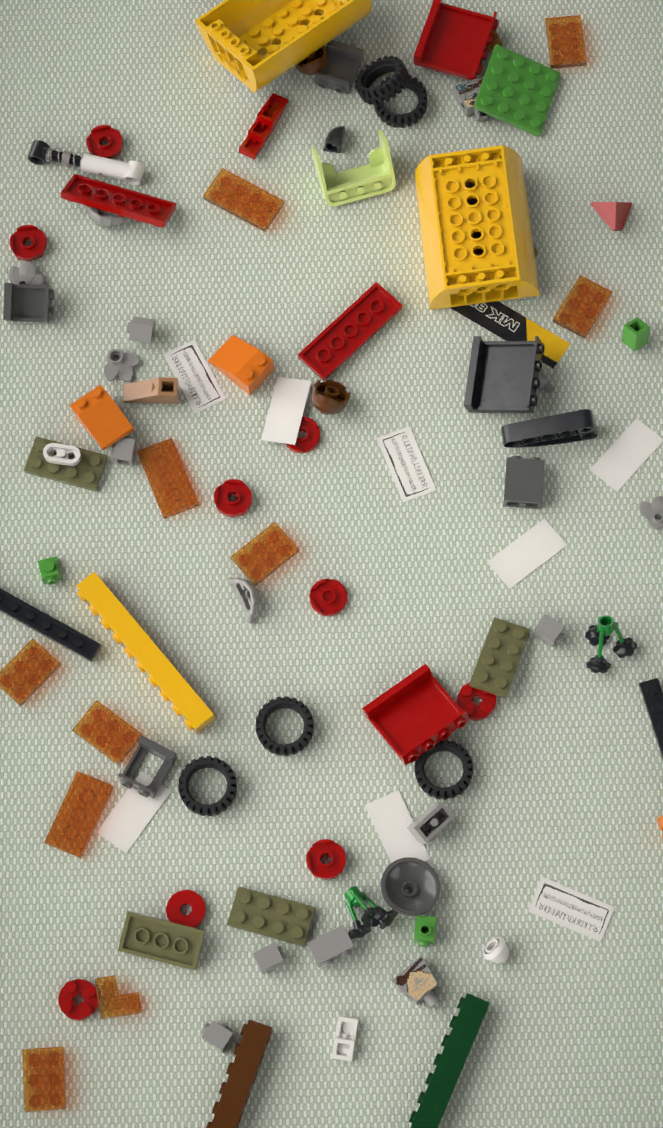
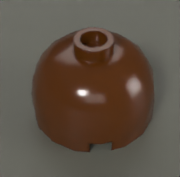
M325 45L296 64V69L305 75H314L321 72L326 67L328 61Z
M326 379V382L318 380L312 391V402L322 414H338L348 404L350 392L347 394L345 391L346 387L339 382Z

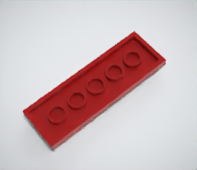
M77 174L72 176L61 191V198L70 202L80 203L87 207H94L104 212H111L121 217H128L138 222H145L162 228L165 227L171 218L177 204Z
M375 282L298 354V358L319 378L325 381L402 310L403 305Z

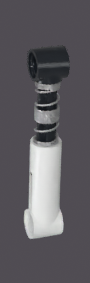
M40 140L32 142L28 155V160L37 165H44L45 162H59L60 165L69 167L73 165L75 168L80 167L83 172L124 180L126 183L135 186L140 185L145 166L137 161L123 162L86 153L84 156H78L68 151H54L47 143Z

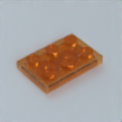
M581 15L545 18L550 68L586 66Z
M580 275L554 316L553 322L585 339L613 292Z
M273 522L231 556V560L250 582L257 586L297 554L299 548L276 522Z
M32 638L0 671V689L21 707L61 664Z
M97 700L72 729L76 735L118 766L137 744L142 735L141 732Z
M64 1047L22 1050L24 1112L66 1109Z

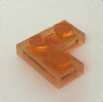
M115 975L95 978L94 982L101 1020L140 1014L142 1012L139 992L119 995Z

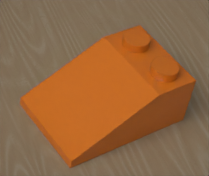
M234 335L208 360L213 367L248 395H251L274 370V363L271 358L258 348Z
M101 385L69 405L78 422L103 451L134 431L133 426Z

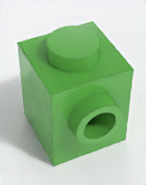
M636 317L624 325L622 342L633 351L638 350L648 344L650 326Z
M416 916L414 943H418L419 947H430V944L434 945L436 917Z

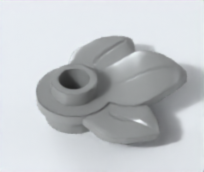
M32 261L25 262L20 269L11 266L9 269V280L13 284L42 285L45 276L43 274H36V267Z
M113 349L107 355L108 363L104 367V374L108 381L114 380L117 376L123 381H131L133 378L132 367L138 365L139 360L132 353H124L122 350ZM115 357L120 358L118 361L113 360Z
M663 496L656 497L652 503L642 501L640 504L641 515L648 519V523L653 529H662Z

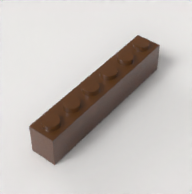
M250 1019L248 1024H243L240 1033L243 1036L241 1043L236 1044L233 1052L236 1055L235 1060L228 1065L226 1074L229 1075L227 1082H223L220 1087L219 1094H222L220 1101L215 1102L212 1113L215 1114L212 1122H208L206 1128L239 1127L273 1032L272 1027Z

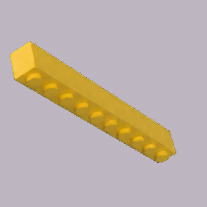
M95 572L76 585L79 591L77 593L78 597L83 602L87 601L90 606L88 608L94 616L99 615L102 619L100 621L102 626L114 633L112 637L118 645L120 643L123 644L126 655L138 662L135 664L142 673L146 672L148 674V681L154 688L158 686L161 690L159 693L166 702L170 701L173 704L172 710L178 717L180 715L183 716L185 719L184 724L190 731L194 730L196 733H199L215 720L211 710Z

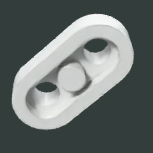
M49 443L43 449L44 458L49 463L75 466L81 460L80 450L75 446ZM56 452L55 456H50L51 453ZM74 455L75 458L69 459V456Z

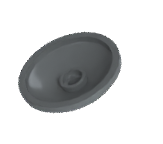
M412 857L401 858L392 862L384 871L380 885L382 896L388 906L394 911L407 916L421 915L432 909L439 898L441 890L440 880L436 871L425 861ZM405 889H410L412 893H406Z

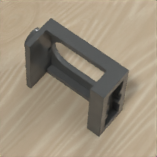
M141 735L138 740V747L123 773L118 775L121 784L129 789L131 787L137 789L138 793L146 798L149 796L155 798L177 759L176 753ZM147 752H150L164 761L150 785L144 786L134 781V775Z

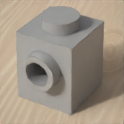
M134 316L131 323L128 322L127 325L129 340L151 343L155 337L156 320Z
M125 436L112 445L111 454H113L115 465L134 466L137 450L135 439Z
M545 614L534 628V635L553 647L556 642L559 644L564 638L565 626Z
M275 942L253 953L262 974L284 964L283 958L286 957L281 945L277 947Z
M212 1020L210 1024L207 1023L202 1029L201 1033L203 1036L201 1038L224 1053L234 1034L227 1030L229 1026L224 1022Z

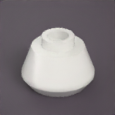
M502 937L491 939L484 947V958L496 964L504 963L509 957V948L505 939Z

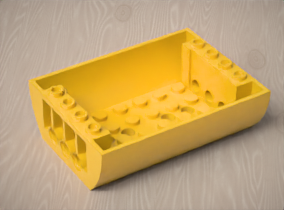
M224 0L196 19L195 23L215 59L252 92L256 93L369 15L372 10V1Z
M500 145L434 154L422 160L417 166L414 175L430 310L540 296L521 156L513 149ZM474 184H475V186H474L473 188H467V187H466V185H474ZM471 198L477 200V203L474 205H469L467 202ZM474 232L482 234L478 239L473 238L471 235ZM476 249H482L484 251L483 254L479 256L475 255L473 252Z

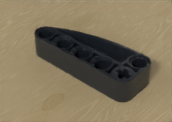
M589 409L506 424L501 427L503 446L507 448L565 444L589 440L598 436L596 419L592 410Z

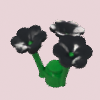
M607 615L598 617V626L591 625L589 631L585 634V638L589 640L590 645H598V655L586 663V667L593 673H606L611 668V663L603 658L602 650L606 640L609 639L614 630L619 640L616 642L613 651L619 658L632 656L637 648V643L632 638L628 637L625 639L622 637L618 628V622H614L613 618Z
M356 886L349 888L344 894L347 899L345 904L349 908L354 921L352 923L354 929L348 932L350 939L364 937L372 931L371 926L376 927L380 925V928L383 930L398 915V912L393 909L387 912L380 906H377ZM364 901H366L372 907H367ZM353 906L355 908L361 906L364 909L365 914L361 916L363 925L357 919Z

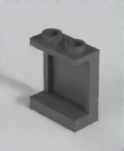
M331 40L327 44L328 61L326 67L321 72L315 74V84L321 88H330L338 93L349 94L363 61V49Z
M5 283L3 320L50 323V318L53 319L54 308L51 307V300H54V289L49 284Z
M520 456L507 457L503 507L541 509L545 460H541L538 457H531L530 459H524Z

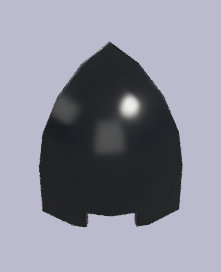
M345 126L335 127L328 132L323 151L341 153Z

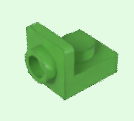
M56 556L38 561L43 584L52 585L62 580Z

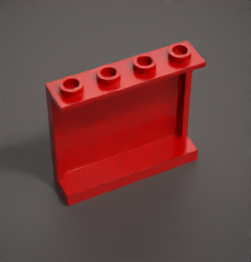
M433 0L414 53V65L468 80L476 79L477 75L480 76L482 73V61L487 59L489 51L487 47L493 42V30L498 28L497 12L494 11L492 17L444 4L442 0Z
M426 664L362 708L365 717L405 766L416 761L421 754L433 749L438 742L447 739L452 732L464 727L469 721L466 710L462 711L433 677L430 668Z

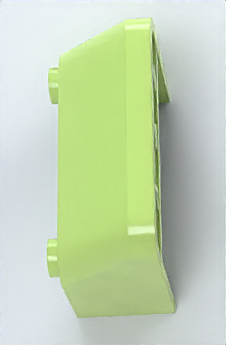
M381 129L378 130L381 147L375 148L369 153L370 164L335 173L333 165L328 162L321 163L315 147L311 148L316 173L328 205L333 207L390 192L395 188L396 180L388 141Z

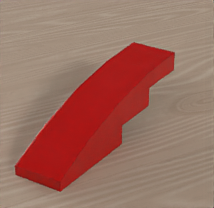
M275 93L270 96L257 114L256 121L248 130V135L239 147L238 153L255 160L279 122L289 103L288 99Z

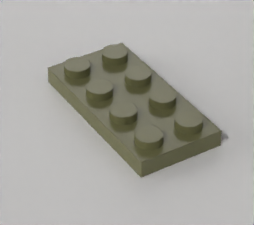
M35 437L24 469L25 473L97 492L108 459L107 455L78 448L81 453V460L77 465L67 466L49 463L43 455L44 447L49 443H63ZM53 452V453L50 454V456L53 457V456H55L57 453H56V452ZM74 455L69 456V459L75 458Z
M494 617L469 686L506 698L531 629Z
M238 886L227 926L305 947L315 907Z
M127 911L118 951L196 970L206 930Z

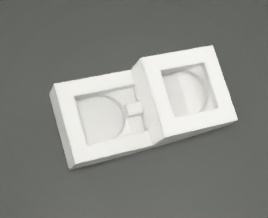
M338 1016L332 1051L333 1059L352 1062L359 1018Z

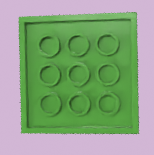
M496 44L473 108L539 137L561 73Z

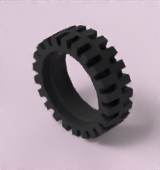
M390 55L389 57L384 56L383 59L381 57L377 58L376 62L374 60L371 61V65L367 64L365 70L362 69L355 80V88L362 100L369 105L372 103L377 105L378 102L383 104L384 100L388 102L391 97L393 99L397 97L396 93L400 94L402 92L401 89H405L409 81V73L400 58ZM389 72H395L390 80L383 85L369 88L380 76Z
M409 75V81L405 87L417 95L418 104L416 108L409 113L395 114L388 111L384 103L379 104L378 102L377 105H374L375 112L383 123L386 121V124L389 126L393 124L395 128L398 125H401V128H405L406 124L410 127L413 122L416 124L419 119L423 118L427 108V93L421 81L418 82L416 77L412 79V76ZM386 77V81L383 79L380 82V85L378 84V86H381L387 81H389L391 77Z
M281 696L276 697L275 700H269L268 704L265 703L263 708L259 710L256 718V733L263 747L272 754L276 753L279 756L297 754L305 746L307 747L312 739L314 722L311 712L303 702L297 701L296 698L292 697L291 699L289 696H284V698H281ZM278 709H293L303 719V733L293 743H276L266 733V721L271 713Z
M448 739L438 742L433 749L421 754L415 762V777L419 787L428 793L429 796H434L436 799L444 798L446 800L448 798H455L467 789L472 779L473 763L471 756H469L468 751L461 744L458 745L453 740L448 741ZM439 751H448L460 759L463 765V774L455 785L440 788L428 781L424 767L427 759L432 754Z
M202 756L197 760H192L182 770L178 780V790L183 803L193 813H198L201 816L221 814V811H225L228 806H231L233 799L236 797L237 781L235 774L225 761H221L217 757L207 756L204 758ZM204 768H214L220 771L227 781V789L223 798L210 805L200 804L195 801L188 789L189 781L193 774Z

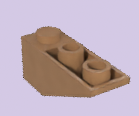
M154 378L124 384L123 403L179 404L180 385L178 378Z

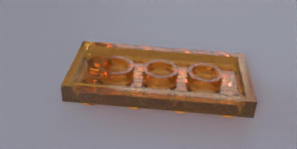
M224 168L220 170L203 195L204 200L263 232L267 231L284 205V200Z
M172 438L137 451L163 519L199 506Z
M77 771L44 843L81 859L114 788L113 785Z

